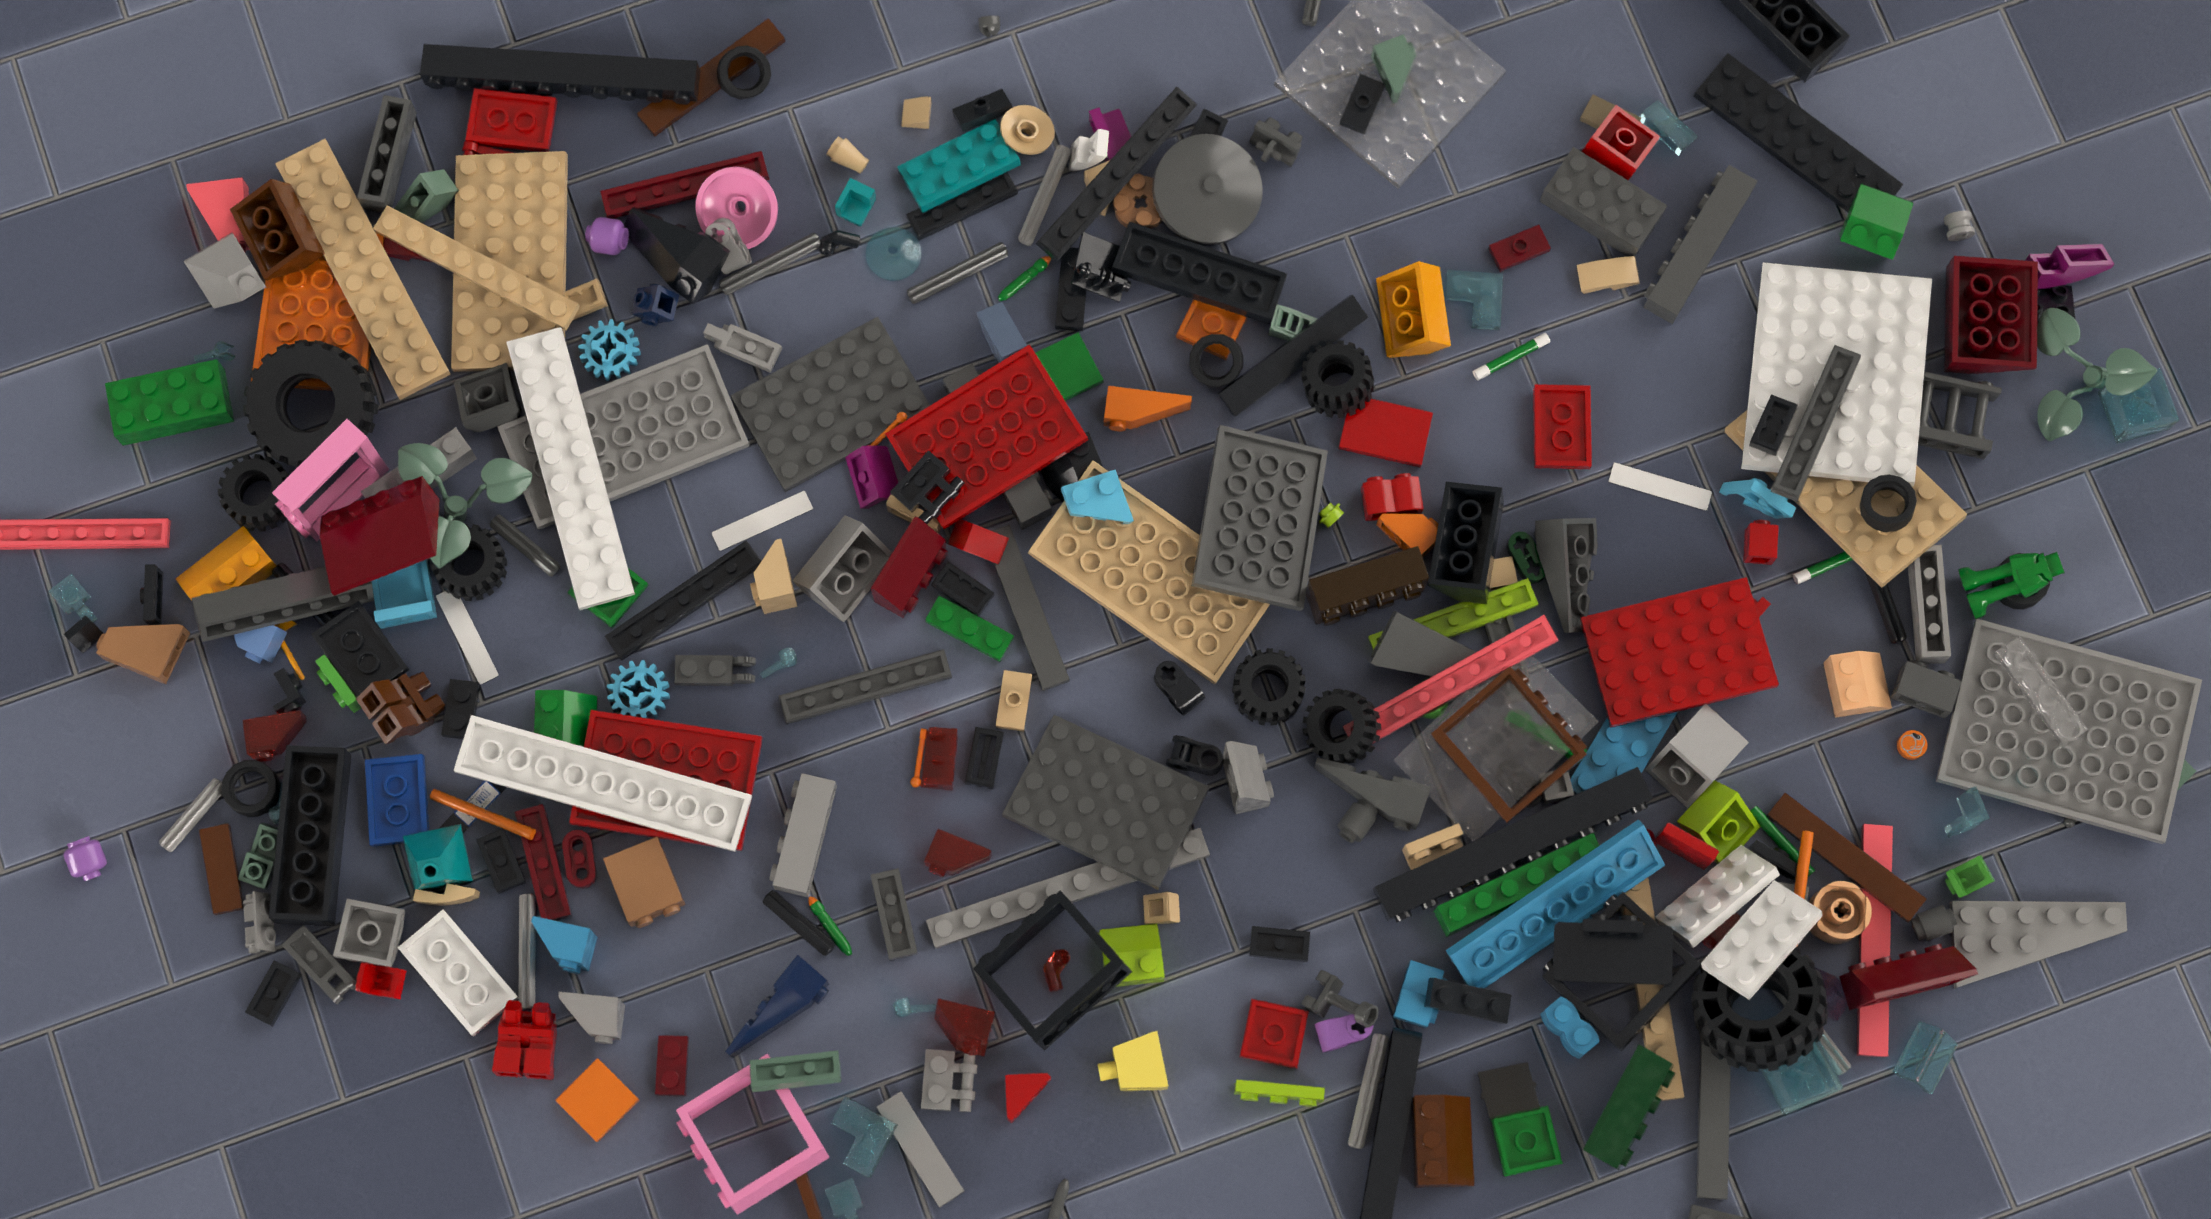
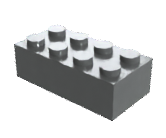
M1575 147L1572 148L1544 189L1539 201L1627 257H1635L1662 218L1667 207L1663 202Z

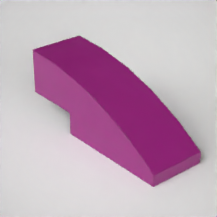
M2103 244L2058 245L2052 253L2029 254L2025 260L2038 261V289L2080 281L2111 269L2114 266V262Z

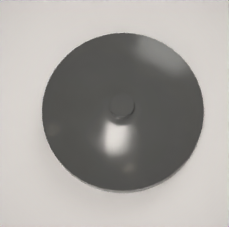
M1214 134L1193 135L1174 144L1159 161L1153 176L1152 194L1160 218L1176 235L1197 244L1215 245L1236 238L1253 222L1262 201V180L1252 157L1234 141Z

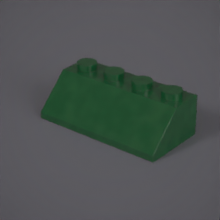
M1638 1044L1583 1150L1617 1170L1620 1169L1621 1165L1627 1167L1634 1154V1151L1630 1149L1635 1139L1639 1141L1642 1139L1648 1127L1644 1123L1648 1114L1654 1115L1662 1101L1658 1097L1663 1087L1668 1089L1676 1074L1671 1071L1674 1067L1673 1064Z

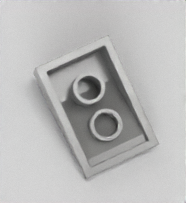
M1234 741L1226 742L1223 751V767L1235 815L1269 807L1270 798L1274 797L1271 781H1265L1263 771L1267 770L1264 754H1258L1257 746Z

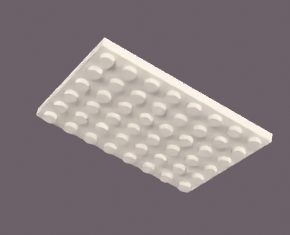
M1763 263L1741 469L1779 472L1834 345L1861 354V358L1809 476L1869 482L1880 475L1890 474L1903 478L1914 487L1932 279ZM1771 394L1798 404L1795 415L1776 456L1749 446Z

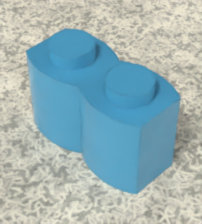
M1410 960L1392 1018L1423 1028H1427L1429 1022L1434 1024L1439 1010L1424 1007L1429 978L1448 980L1443 978L1444 970Z
M1560 996L1540 1014L1547 1029L1553 1034L1560 1036L1561 1043L1566 1051L1578 1059L1600 1042L1594 1028L1586 1021L1580 1019L1575 1006L1564 997Z

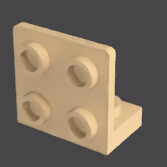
M1459 823L1405 844L1402 851L1410 870L1463 847L1460 839L1463 832ZM1472 882V883H1470V884H1468V885H1465V886H1463V888H1464V887H1467V886H1469V885H1472V884H1474V883Z

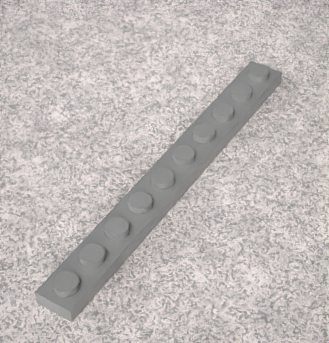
M1201 828L1188 831L1169 870L1210 856ZM1096 862L926 920L934 947L937 949L1023 920L1028 915L1038 911L1050 895L1056 894L1060 890L1073 903L1138 880L1100 862Z

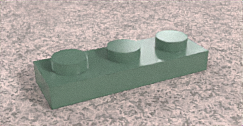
M839 1051L750 1060L752 1092L840 1083Z

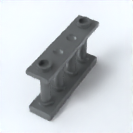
M1924 372L1918 445L1985 459L1991 452L1993 444L1992 440H1987L1983 436L1988 401L1994 402L2001 394L2002 388L1994 387V384L1986 381L1975 383ZM1933 389L1950 392L1944 428L1941 429L1931 428L1927 424ZM1961 395L1977 398L1972 431L1968 435L1959 434L1955 430Z

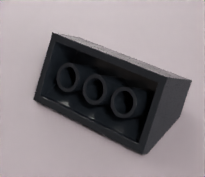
M1446 481L1428 581L1429 587L1457 601L1487 604L1504 505L1502 487Z

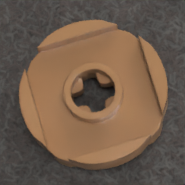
M1135 174L1113 200L1115 215L1124 227L1127 228L1129 222L1152 229L1162 222L1153 200V178ZM1136 198H1144L1148 206L1146 208L1141 206L1137 209L1135 208L1136 202L1134 200Z

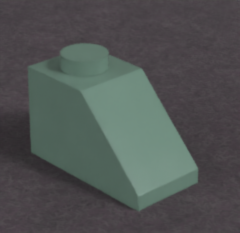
M1404 34L1374 45L1371 54L1381 80L1386 84L1385 88L1392 104L1398 102L1416 57L1413 44L1407 42Z
M444 169L420 173L394 209L423 223L444 210L459 190Z

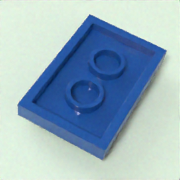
M423 754L366 759L365 775L369 845L375 847L404 844V835L428 831L425 756Z

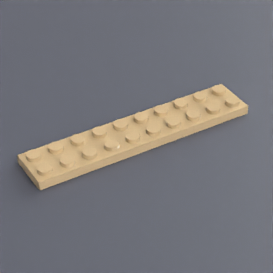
M326 139L275 163L285 183L291 184L325 252L324 257L399 399L402 400L451 375Z

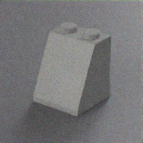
M1705 704L1645 770L1685 807L1689 808L1749 742L1722 719L1717 712Z

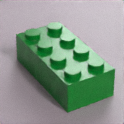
M217 359L105 383L114 437L123 446L234 422L226 372Z

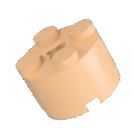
M1832 882L1816 892L1809 900V903L1822 910V917L1810 931L1815 937L1827 943L1842 944L1852 940L1864 931L1871 920L1872 908L1868 897L1864 895L1858 886L1850 882ZM1837 907L1838 911L1844 915L1841 918L1838 917V914L1834 913V909Z

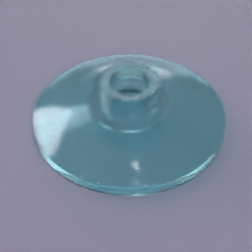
M898 227L885 228L877 232L868 242L866 248L867 263L872 272L882 279L890 281L902 280L909 277L918 268L921 261V247L911 232ZM891 247L898 248V252L895 254H890L888 250Z

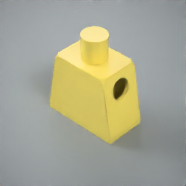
M1157 1031L1113 1047L1114 1061L1097 1064L1100 1081L1118 1078L1120 1091L1168 1089Z

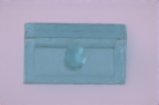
M1659 100L1646 108L1640 115L1642 118L1641 122L1661 136L1660 139L1678 156L1698 138L1690 128Z

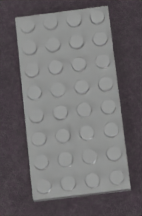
M708 344L580 394L610 502L750 447ZM525 415L497 426L510 460L515 461L532 473L531 483L523 493L538 530L555 524L527 416Z

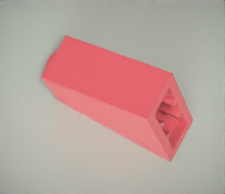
M241 177L186 184L189 194L217 240L233 232L245 252L249 250L230 211L233 206L249 195V187L244 179Z

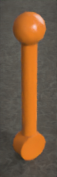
M899 412L896 415V420L875 441L867 446H877L886 437L885 433L907 420L906 413Z
M923 728L920 731L914 777L910 780L911 786L915 788L921 785L919 777L927 729Z

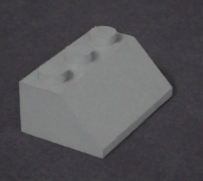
M845 515L792 581L809 598L840 621L845 622L869 592L892 552L862 522Z

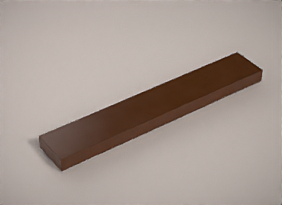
M769 18L700 67L697 102L690 101L689 104H677L673 100L662 99V102H652L637 113L638 118L654 137L721 89L717 79V67L720 59L726 52L737 46H750L757 48L767 56L786 42L785 37ZM746 56L733 59L728 68L730 81L752 67L756 62Z
M1784 793L1767 814L1769 819L1800 842L1802 831L1813 832V852L1907 923H1909L1927 900L1788 794Z

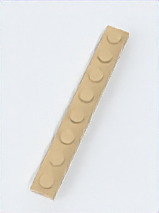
M388 205L373 228L376 233L564 330L568 329L580 308L578 303Z
M1647 877L1625 892V894L1655 921L1649 879ZM1622 907L1623 915L1634 916L1626 907ZM1634 984L1639 1012L1664 985ZM1668 1002L1642 1029L1645 1048L1672 1063L1674 1067L1671 1071L1676 1073L1668 1089L1665 1087L1661 1089L1658 1097L1662 1101L1684 1098Z

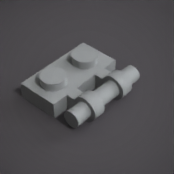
M926 1049L921 1109L951 1111V1101L960 1100L959 1111L971 1112L972 1101H975L973 1080L974 1074H977L978 1067L975 1064L976 1053L964 1052L963 1063L960 1064L955 1063V1051ZM954 1073L962 1074L961 1090H952Z

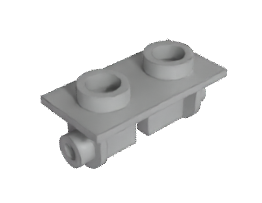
M253 891L252 894L245 895L246 900L243 901L244 922L254 921V926L245 928V948H248L249 954L260 953V950L276 952L274 922L269 919L271 894Z

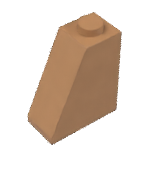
M180 624L108 627L106 633H103L97 642L98 650L96 653L106 661L167 684L190 632Z

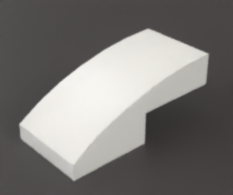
M1098 129L1090 138L1079 136L1071 144L1069 171L1083 170L1103 161L1107 157L1109 131Z

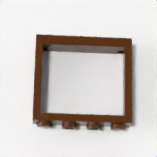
M1511 666L1431 733V737L1506 823L1510 822L1587 755L1584 751L1587 746L1583 743L1582 739L1577 734L1571 736L1566 731L1565 727L1568 724L1558 712L1552 714L1546 708V705L1549 703L1538 690L1533 693L1526 685L1529 682L1526 675L1519 668L1514 671ZM1508 681L1573 754L1512 808L1504 802L1446 735Z

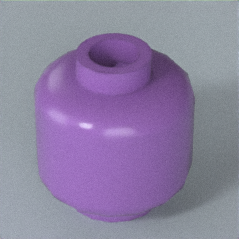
M598 217L592 225H588L586 228L585 240L589 242L591 250L595 253L617 255L621 250H625L628 244L629 231L627 228H624V224L618 219Z
M87 836L67 844L68 849L64 851L63 857L71 876L76 878L82 876L84 881L101 875L99 869L106 866L107 860L98 840H90V837Z

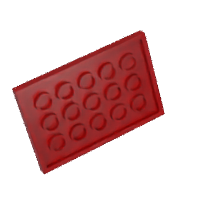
M1030 344L885 433L908 472L929 450L951 470L944 478L946 482L950 484L958 476L965 483L958 490L959 495L954 500L950 499L940 510L942 513L938 516L937 520L943 529L956 523L1089 440ZM937 486L927 496V499L932 503L943 490Z
M1747 577L1580 618L1610 728L1776 688L1779 685Z
M591 710L584 747L752 795L763 738L758 735ZM572 806L569 820L571 825L712 846ZM750 806L736 849L738 851L743 849Z

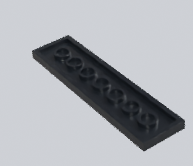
M1727 53L1693 95V97L1848 213L1861 183L1892 195H1896L1904 185L1729 53Z

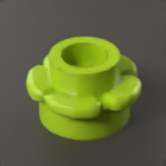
M1330 502L1318 513L1322 517L1319 523H1323L1327 528L1335 523L1344 514L1339 508L1340 504L1337 503L1334 506Z

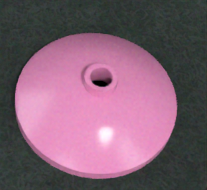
M727 167L710 175L701 185L696 198V216L704 233L707 227L717 219L728 218L735 224L742 241L750 249L766 240L773 231L778 217V204L772 187L760 174L744 167ZM739 201L745 203L746 208L744 211L738 208ZM723 230L716 231L718 235H725Z

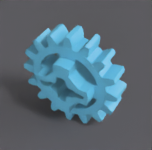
M610 319L606 326H604L601 320L598 321L599 328L597 329L590 325L588 328L591 334H582L581 337L585 344L578 346L580 352L584 353L579 357L582 363H586V371L590 372L594 369L593 374L595 378L598 379L601 374H604L606 381H609L611 375L614 374L617 379H620L622 371L629 375L631 373L629 365H638L634 356L641 355L640 349L636 347L640 343L637 337H633V329L630 328L625 331V323L621 322L618 326H615L613 319ZM617 335L621 336L627 342V344H625L624 342H619L617 339ZM611 342H612V345H613L614 349H611V351H610V353L608 354V357H607L605 351H608V350H609V347H611ZM592 356L600 358L602 365L595 362Z
M641 660L639 666H635L633 661H629L630 668L628 669L620 665L619 670L621 674L619 676L611 674L615 683L607 684V689L613 692L607 696L609 702H616L611 707L613 711L621 710L620 714L641 718H648L647 715L651 714L657 718V708L666 709L662 700L670 699L669 693L664 691L670 687L668 681H662L665 678L664 672L656 673L657 667L655 664L647 668L645 660ZM634 675L632 679H630L627 682H624L627 678ZM647 676L656 682L657 688L647 684ZM639 687H642L644 692H640L638 697H635L633 691H637ZM620 695L629 698L630 707L625 706L621 702ZM653 701L649 706L643 708L648 702Z

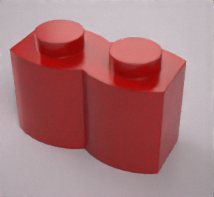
M1401 473L1395 475L1394 479L1383 480L1382 476H1374L1368 478L1367 482H1364L1361 486L1366 521H1378L1382 514H1422L1424 508L1418 476H1411L1410 473Z

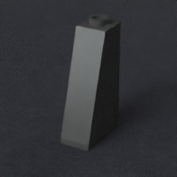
M1394 610L1368 661L1379 667L1434 676L1476 653V651Z

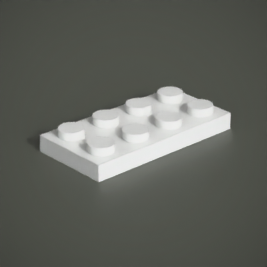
M1740 845L1655 918L1659 925L1672 927L1673 935L1694 948L1780 874L1774 865L1743 845Z
M1774 880L1702 961V969L1750 1000L1822 917V910Z
M445 910L440 911L398 947L473 1037L503 1012L508 1000L516 1001L518 999L514 991Z

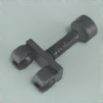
M1320 970L1316 977V980L1325 986L1318 1000L1306 995L1301 1002V1005L1306 1006L1305 1009L1323 1018L1331 1005H1334L1355 1015L1356 1023L1367 1028L1376 1022L1379 1013L1378 1007L1364 1001L1359 1005L1338 995L1344 983L1338 977L1324 970Z

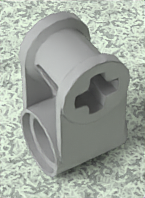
M719 218L707 227L705 233L713 236L716 241L730 250L721 269L725 275L751 264L750 252L731 220ZM723 230L725 235H718L716 231Z

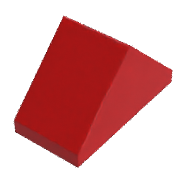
M960 519L954 526L948 545L999 564L1009 538Z
M1049 1074L1005 1075L1007 1120L1011 1124L1051 1081Z

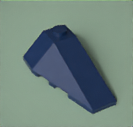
M797 955L773 985L775 987L773 997L768 996L762 1000L755 1013L758 1017L754 1021L750 1019L743 1026L725 1052L731 1058L736 1057L809 1009L814 1002L817 1004L821 1003L829 992L826 988L829 985L828 981L803 958Z

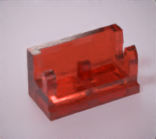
M929 727V730H927L921 788L953 791L958 729Z

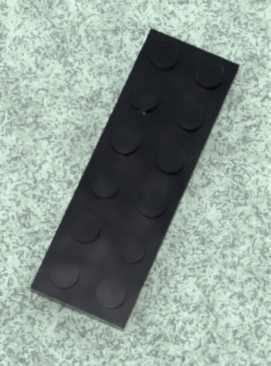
M1129 222L1112 266V272L1266 324L1271 323L1287 277V273Z

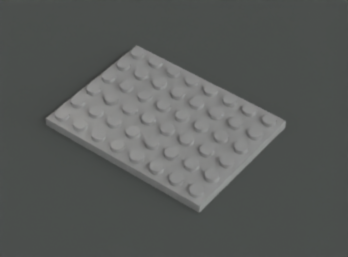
M1976 619L1960 679L1962 683L1954 704L1936 782L2164 844L2167 839L2202 680Z

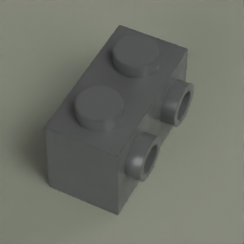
M1916 660L1907 661L1900 668L1890 698L1946 718L1952 713L1962 681L1955 679V675L1943 670L1936 672L1928 669V666L1923 662Z

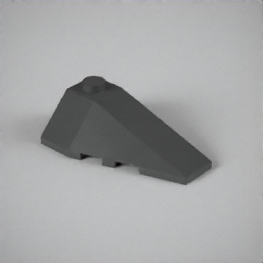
M1596 518L1535 521L1537 552L1564 633L1583 632L1580 618L1588 616L1590 597L1587 594L1588 581H1593L1594 571L1590 570L1591 558L1597 555L1598 548Z
M1317 757L1314 769L1356 799H1364L1371 803L1378 810L1377 814L1387 821L1394 823L1393 827L1403 831H1410V828L1416 830L1431 789L1430 786L1397 776L1386 780L1377 771L1373 770L1357 773L1356 768L1351 765Z

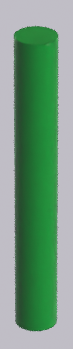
M1756 805L1750 812L1760 827L1780 849L1790 855L1789 859L1798 863V850ZM1810 864L1808 877L1815 871Z

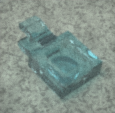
M72 573L49 590V593L66 614L69 615L75 610L80 618L86 615L92 622L98 619L85 604L91 596Z
M852 1178L825 1189L836 1219L844 1215L846 1219H859L856 1210L863 1208L864 1205Z

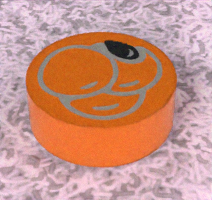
M1916 730L1906 731L1897 741L1899 754L1907 760L1920 758L1926 752L1928 746L1925 736Z

